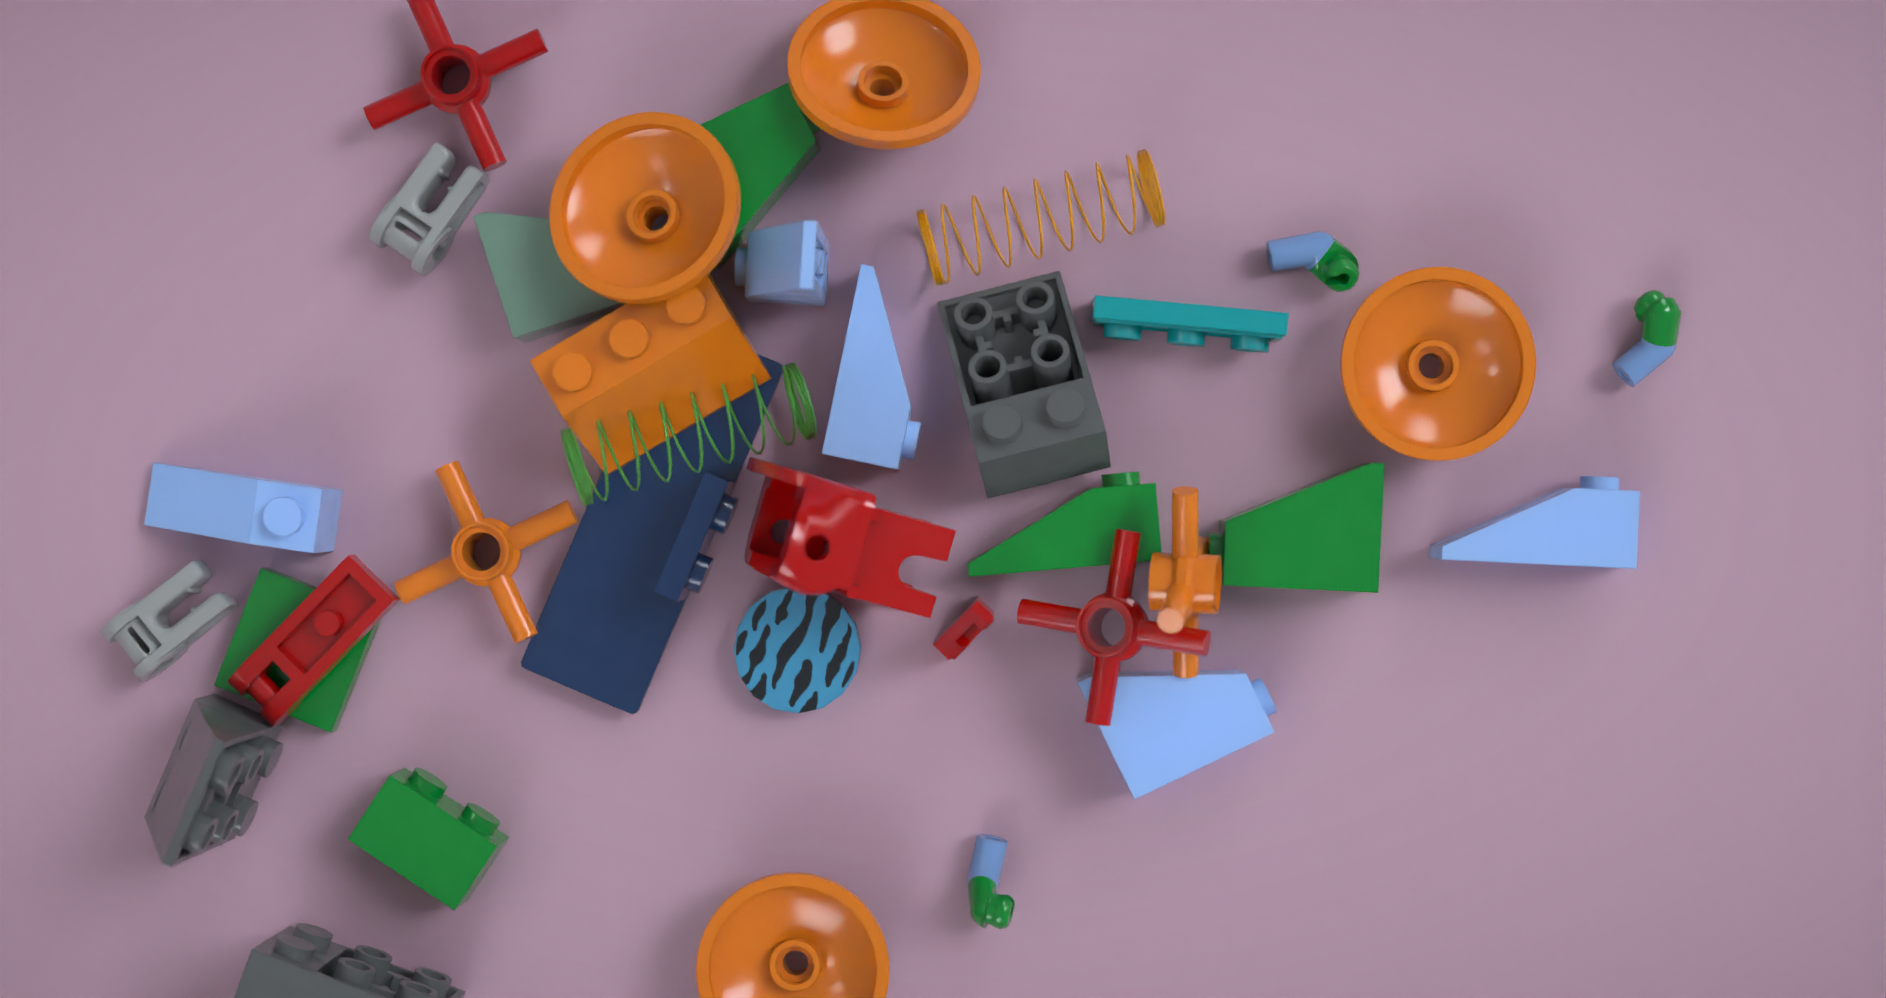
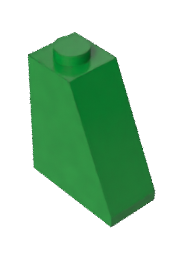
M789 83L700 124L718 140L728 153L736 169L741 192V210L735 235L726 253L712 271L723 267L737 250V247L748 237V232L754 230L820 151L813 134L822 129L814 124L797 105Z
M1362 463L1219 520V533H1208L1207 546L1208 555L1221 556L1222 585L1378 593L1384 463Z

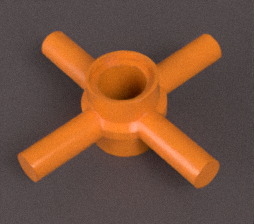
M453 461L436 469L437 477L461 529L452 542L450 556L394 582L401 601L406 605L464 578L471 584L489 587L515 644L537 635L538 631L512 576L519 567L522 549L579 523L573 506L569 500H566L510 527L501 520L484 517L459 461ZM490 534L500 545V557L492 568L483 570L476 564L473 550L476 542L481 537Z
M1180 486L1172 489V553L1154 552L1150 562L1148 580L1149 607L1151 611H1160L1157 623L1160 629L1166 633H1176L1183 626L1199 629V613L1218 614L1222 588L1221 556L1208 555L1207 539L1198 536V489L1191 486ZM1173 651V675L1179 678L1196 677L1199 674V656Z

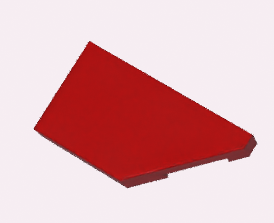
M976 596L937 637L933 645L948 660L951 658L955 660L983 629L986 630L994 622L993 610L981 598Z

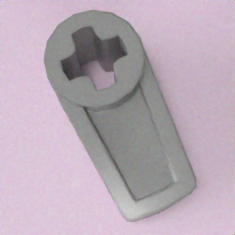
M438 142L431 147L399 193L382 209L369 234L370 242L379 248L389 246L412 261V270L421 276L430 274L445 257L451 247L455 234L490 183V178L487 174L476 167L468 166L455 184L447 187L448 193L436 210L426 213L428 204L444 180H450L448 174L456 163L453 152ZM408 229L422 238L420 242L416 241L403 231Z
M195 560L189 563L144 599L135 602L116 615L101 631L109 643L117 641L134 662L136 667L133 673L142 683L170 667L186 653L189 646L239 606L231 595L225 592L216 593L198 607H190V613L175 625H169L168 616L171 611L193 593H200V588L211 579V570L202 560Z

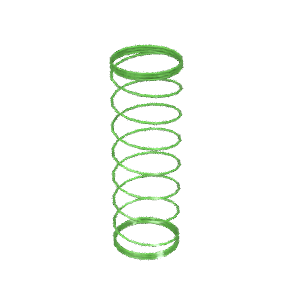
M794 362L782 365L785 389L793 417V439L789 443L782 438L776 429L763 402L755 375H751L757 395L762 425V448L760 452H757L747 440L733 411L725 386L721 383L730 427V461H726L715 446L704 423L694 394L690 392L699 439V470H696L685 456L671 426L662 401H659L668 451V479H665L655 466L631 410H628L627 414L637 467L636 488H633L623 473L600 420L597 419L596 426L606 483L605 498L599 494L588 474L572 429L569 427L564 430L561 429L565 454L582 505L585 507L590 504L593 505L590 485L602 501H606L608 498L609 480L601 432L621 476L632 491H638L640 487V464L634 428L652 467L664 482H669L672 475L671 449L666 422L682 457L695 473H700L703 467V445L699 419L712 447L719 458L726 464H731L734 457L735 445L731 414L744 441L757 455H761L765 448L766 435L763 409L773 430L785 445L791 446L796 438V424L805 440L816 438L817 426L814 409L799 368ZM794 382H795V384H796L798 393H799V395H800V399H801L802 406H803L804 413H805L806 422H805L804 416H803V414H802V411H801V408H800V405H799V402H798V398H797V395H796Z

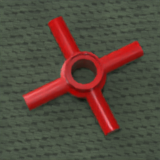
M407 0L430 52L421 65L420 82L363 107L371 127L377 130L433 104L443 112L458 114L484 172L503 166L507 163V160L482 105L489 97L492 77L549 52L539 29H534L479 54L468 46L454 44L435 0ZM457 65L468 66L470 78L466 87L458 93L446 94L443 89V79L447 71Z
M1115 530L1106 592L1092 598L1082 609L1024 598L1021 599L1018 606L1017 622L1019 624L1077 634L1081 645L1090 655L1095 657L1085 722L1103 726L1111 725L1120 663L1135 656L1143 646L1206 657L1209 652L1211 643L1210 631L1183 626L1176 633H1166L1160 629L1156 621L1148 619L1142 606L1131 597L1141 533ZM1113 609L1121 614L1125 622L1124 635L1115 645L1106 641L1101 630L1104 616Z

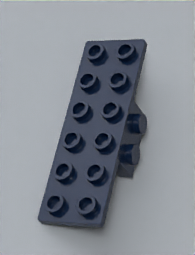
M758 354L772 378L758 387L766 409H768L783 374L782 365ZM755 389L731 403L736 418L751 446L761 426ZM725 406L703 420L718 451L726 461H730L731 436ZM732 414L735 446L731 464H726L719 458L705 433L701 421H699L703 445V467L700 473H695L687 465L672 437L669 439L672 459V475L669 482H664L657 475L645 453L639 457L640 487L638 491H632L619 470L608 475L609 494L606 501H602L593 491V505H587L536 625L538 634L531 637L521 660V665L524 669L629 714H635L640 710L690 590L699 594L708 577L714 558L707 556L706 553L715 532L725 534L739 502V499L731 496L750 452V448L744 441ZM694 424L677 434L676 437L690 464L696 470H699L700 448L697 426ZM665 441L648 452L660 474L665 479H668L669 461ZM635 459L621 467L633 488L637 487ZM602 470L596 484V489L605 498L606 483L605 474Z

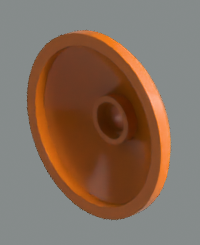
M831 0L814 10L797 28L789 46L787 76L789 87L797 105L814 124L828 134L842 141L862 147L902 149L931 142L951 131L966 117L978 94L981 61L976 44L968 30L955 16L929 0Z
M642 112L618 118L600 127L585 138L568 157L557 177L549 211L550 231L556 252L568 271L580 283L602 297L632 304L652 303L674 297L690 289L705 278L716 267L729 248L739 222L741 210L740 183L734 164L726 150L710 132L698 123L688 118L665 112ZM668 215L667 223L661 229L652 230L653 222L657 217Z
M1419 268L1398 275L1379 286L1355 311L1348 324L1341 345V383L1344 395L1354 416L1362 427L1382 445L1404 456L1420 460L1447 461L1460 459L1481 452L1495 444L1513 428L1523 414L1535 383V344L1529 325L1519 307L1493 282L1478 274L1459 268ZM1424 355L1435 357L1439 363V372L1433 379L1424 377L1419 370V362Z
M782 872L764 876L749 882L730 895L714 913L704 930L696 961V981L700 998H886L890 976V959L887 943L882 929L871 910L856 894L845 886L826 877L804 872ZM795 950L804 953L808 959V966L801 971L790 969L785 962V955Z

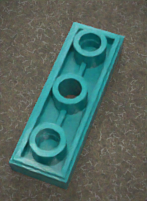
M1095 295L1092 300L1090 323H1093V326L1104 327L1103 338L1141 341L1142 330L1167 332L1166 343L1171 345L1205 347V337L1210 336L1231 338V350L1268 353L1269 342H1277L1287 336L1289 313Z

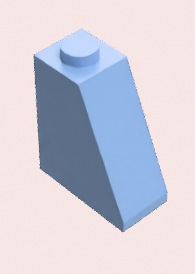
M1240 669L1199 670V674L1193 678L1176 677L1173 675V671L1119 672L1111 725L1098 726L1133 798L1137 799L1274 733L1268 716L1276 713L1277 710L1262 679L1258 678L1250 682L1247 674ZM1085 673L1076 678L1087 703L1092 673Z

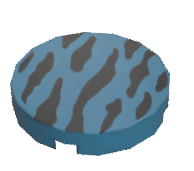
M788 588L770 592L749 608L737 628L734 646L738 674L752 695L773 709L793 713H803L824 708L841 696L857 673L861 653V642L856 622L840 601L826 593L819 596L801 595Z

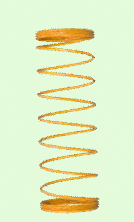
M1144 149L1138 150L1136 154L1142 188L1129 154H1126L1133 205V228L1131 232L1127 230L1121 220L1099 163H1095L1102 216L1101 240L1096 237L1086 218L1068 171H1064L1071 226L1070 248L1063 241L1040 184L1034 178L1033 187L1040 236L1039 256L1036 255L1029 242L1008 189L1003 187L1002 195L1009 245V264L1005 262L977 197L972 195L971 204L978 255V273L975 271L947 206L942 203L940 212L946 255L947 280L944 278L926 211L924 208L922 210L919 209V211L916 210L935 286L938 287V285L941 286V284L944 285V283L948 284L950 282V262L944 209L965 258L976 276H979L981 273V253L975 202L998 256L1007 268L1012 264V243L1006 195L1026 243L1038 260L1043 255V233L1037 188L1055 232L1063 247L1069 252L1074 246V224L1068 181L1083 219L1093 238L1099 243L1103 242L1105 237V213L1100 177L1112 208L1121 226L1128 234L1132 235L1136 228V203L1132 173L1155 227L1164 226L1166 224V213L1163 197L1149 152Z

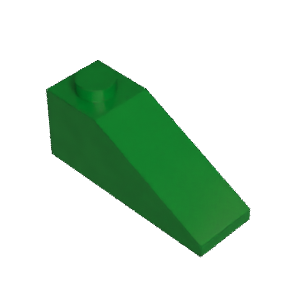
M1139 471L1101 475V488H1090L969 561V577L1110 565L1116 529L1141 533L1137 562L1151 561L1154 552H1162L1156 483L1140 484Z

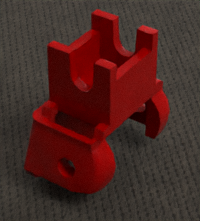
M750 457L747 470L765 475L748 534L744 554L745 563L755 571L801 595L819 596L834 590L846 597L861 599L931 619L937 596L914 589L912 585L902 582L899 576V567L907 557L913 555L947 562L956 530L875 506V493ZM781 519L787 520L790 524L785 541L776 543L772 539L771 528L776 521ZM826 540L827 548L824 555L821 556Z

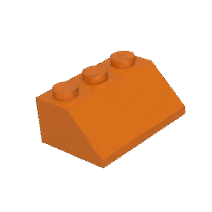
M710 273L696 285L674 297L652 303H626L529 360L561 416L603 472V460L596 426L597 419L600 420L620 467H623L636 459L627 414L628 410H631L647 450L650 451L666 441L659 401H662L674 433L677 435L696 424L690 392H693L704 419L726 406L721 383L724 384L729 401L732 403L755 389L751 377L752 374L755 375L758 387L772 379ZM666 422L667 431H668V436H669V439H670V438H672L673 436H672L671 431H670V429H669V427H668V424H667V422ZM634 428L638 456L640 457L645 454V451ZM601 432L609 475L618 470Z

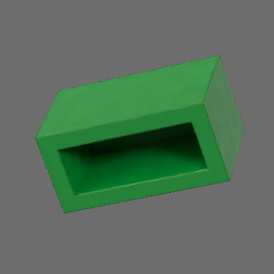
M417 767L413 772L403 768L389 775L348 837V840L455 911L470 898L509 837L497 829L500 821L486 809L473 803H468L464 807L444 794L447 786L435 775Z

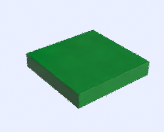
M260 568L214 686L241 696L228 683V679L317 587L271 568ZM380 621L309 692L289 716L330 733L337 731ZM276 664L267 674L280 688L290 680ZM248 693L244 696H241L258 703Z

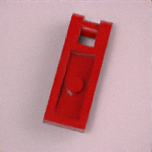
M348 555L231 675L228 683L241 696L248 693L263 707L259 714L273 727H276L294 712L309 692L382 619L400 598L356 555ZM275 664L290 678L282 688L267 676Z

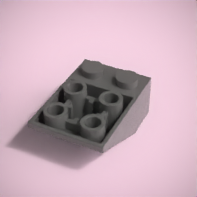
M1060 271L937 302L987 499L1111 467L1105 425Z
M217 694L194 699L144 816L162 864L173 867L235 839L236 835L241 837L246 833L258 809V801L253 800L252 797L261 776L267 778L272 773L281 756L283 743L277 741V738L284 723L273 727L259 712Z
M298 923L295 928L289 926L251 950L234 998H464L466 991L450 986L452 979L444 973L424 967H418L412 972L391 964L392 956L380 949L358 945L353 950L332 942L333 934L321 927Z

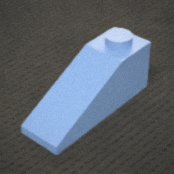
M803 220L748 232L747 248L737 247L735 285L745 286V297L750 302L826 306L830 243L818 222Z
M861 264L822 454L900 470L902 458L914 460L921 422L910 420L912 406L876 271L873 266Z
M153 463L144 525L241 543L309 553L334 552L343 489Z
M1580 476L1579 488L1556 489L1430 545L1429 558L1636 569L1640 491L1619 490L1620 478Z

